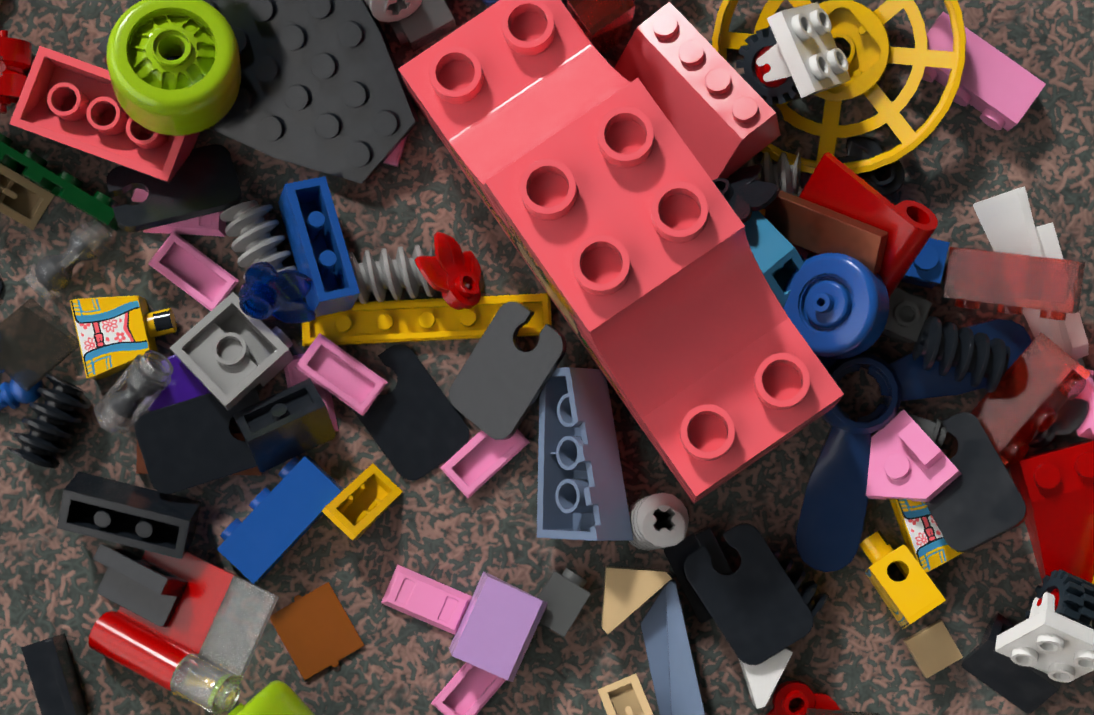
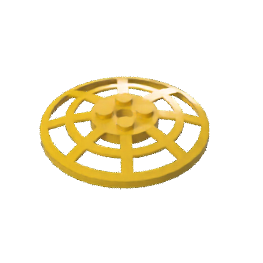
M723 0L716 17L712 46L727 61V49L739 50L741 46L748 45L745 40L750 35L756 34V31L769 28L770 25L767 18L774 15L785 0L767 1L755 25L754 34L729 32L731 18L739 0ZM788 0L794 8L812 3L810 0ZM828 0L819 3L820 8L827 13L831 21L832 29L830 32L833 39L844 38L850 44L851 52L847 58V71L851 80L831 89L813 94L825 99L822 123L802 117L786 105L788 102L780 105L776 104L785 121L800 130L820 136L817 161L801 157L802 172L813 174L825 153L830 152L834 156L837 138L862 135L887 123L901 143L891 150L872 158L843 163L854 173L859 174L873 171L897 161L917 148L937 128L951 107L959 89L965 65L966 33L958 0H943L951 22L953 52L927 50L928 40L925 23L914 0H886L875 11L854 0ZM903 8L912 25L915 48L890 46L884 24ZM887 64L913 65L906 85L897 98L891 102L877 84L884 74ZM925 67L950 69L948 82L939 103L925 123L914 131L900 111L906 107L916 93L924 75ZM864 94L878 112L875 116L859 123L839 125L842 100L853 99ZM770 143L761 152H769L771 159L778 162L781 153L785 151ZM786 152L789 165H794L797 155Z

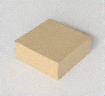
M942 620L934 622L903 640L925 678H929L963 658Z

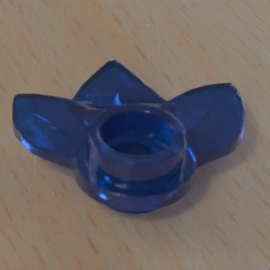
M268 262L255 263L247 269L245 273L246 282L239 291V305L246 315L261 320L273 315L286 323H305L315 320V312L303 301V298L306 297L313 285L310 277L296 270L277 272Z

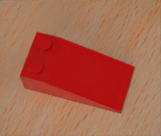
M1094 439L1008 461L1013 482L1027 506L1025 523L1041 579L1046 575L1051 577L1052 571H1059L1060 569L1092 583L1094 576Z

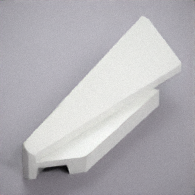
M1025 186L974 203V210L1049 369L1060 367L1066 374L1070 385H1073L1070 375L1080 367L1085 368L1082 357L1089 355V343L1053 222L1035 227Z

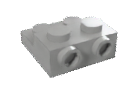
M234 292L170 347L173 354L228 411L258 384L264 387L294 359L289 349L293 343L277 326L270 330L261 321L265 317L261 309L250 298L243 302Z

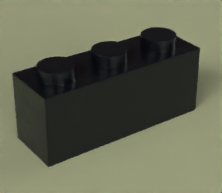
M78 472L63 491L57 528L182 559L193 541L201 502Z

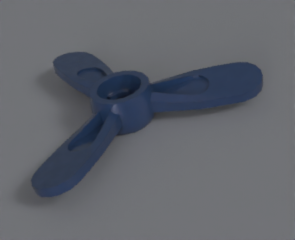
M991 319L968 326L974 335L978 332L985 333L990 340L1000 338L1003 339L1006 346H1009V363L1000 383L1011 380L1025 371L1031 361L1033 346L1031 338L1023 326L1010 319ZM913 351L890 364L870 353H861L845 359L817 356L837 385L844 376L851 372L859 371L860 367L867 369V374L872 376L880 387L881 395H883V404H878L876 409L867 416L857 417V422L849 419L850 415L843 411L838 403L833 409L822 415L823 419L831 427L809 476L796 532V547L803 562L815 570L831 572L842 569L853 560L859 548L868 503L866 489L871 434L883 429L896 416L901 401L959 395L986 387L987 378H983L977 387H973L970 385L971 373L967 372L961 382L954 379V367H951L946 376H940L938 372L939 362L937 361L929 371L923 370V357L919 356L918 359L913 360Z

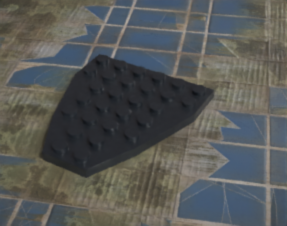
M135 0L131 6H133L141 0ZM203 0L216 8L229 22L237 39L241 65V84L236 101L229 112L219 122L211 126L210 129L273 158L362 184L373 175L419 122L386 35L364 0ZM111 31L97 47L105 56ZM171 56L167 60H176L181 56Z

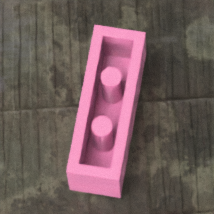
M943 11L926 33L928 40L927 50L953 52V34L950 17ZM965 27V65L960 86L953 101L961 106L970 104L982 113L980 119L989 127L995 130L1004 128L1009 131L1019 123L1046 83ZM925 67L922 79L927 82H933L935 79L946 87L950 69Z

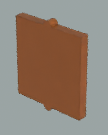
M329 582L303 597L296 595L293 603L269 616L271 623L304 681L329 666L337 667L339 660L365 646Z

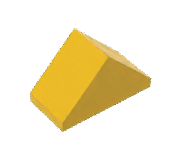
M372 463L326 505L322 512L352 541L357 540L403 491Z

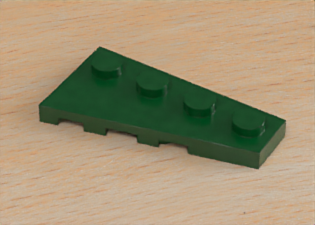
M0 133L1 164L117 232L119 226L113 207L118 206V202L99 191L95 193L94 197L80 189L84 184L82 181L64 170H61L59 175L54 174L45 168L48 161L28 149L23 154L10 147L13 141Z

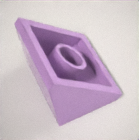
M483 571L469 606L449 647L451 655L500 678L513 682L548 603Z

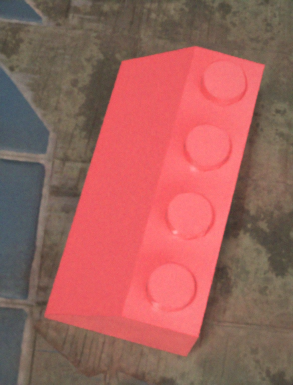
M670 2L636 28L614 67L628 81L632 82L637 78L641 81L711 180L728 178L781 135L776 112Z
M39 46L9 123L14 127L168 183L190 155L199 135L198 132L190 135L170 136L142 127L129 117L118 102L108 70Z

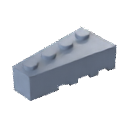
M556 368L539 395L537 538L587 541L633 540L608 383L600 369Z

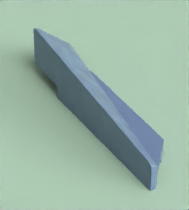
M672 579L664 585L651 608L640 622L659 715H705L676 581Z

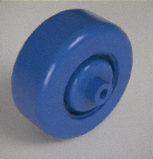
M823 253L804 261L800 271L798 269L794 270L784 287L785 292L791 291L783 309L817 356L845 359L861 354L878 340L887 323L889 295L883 279L878 273L876 275L873 274L862 262L846 254Z

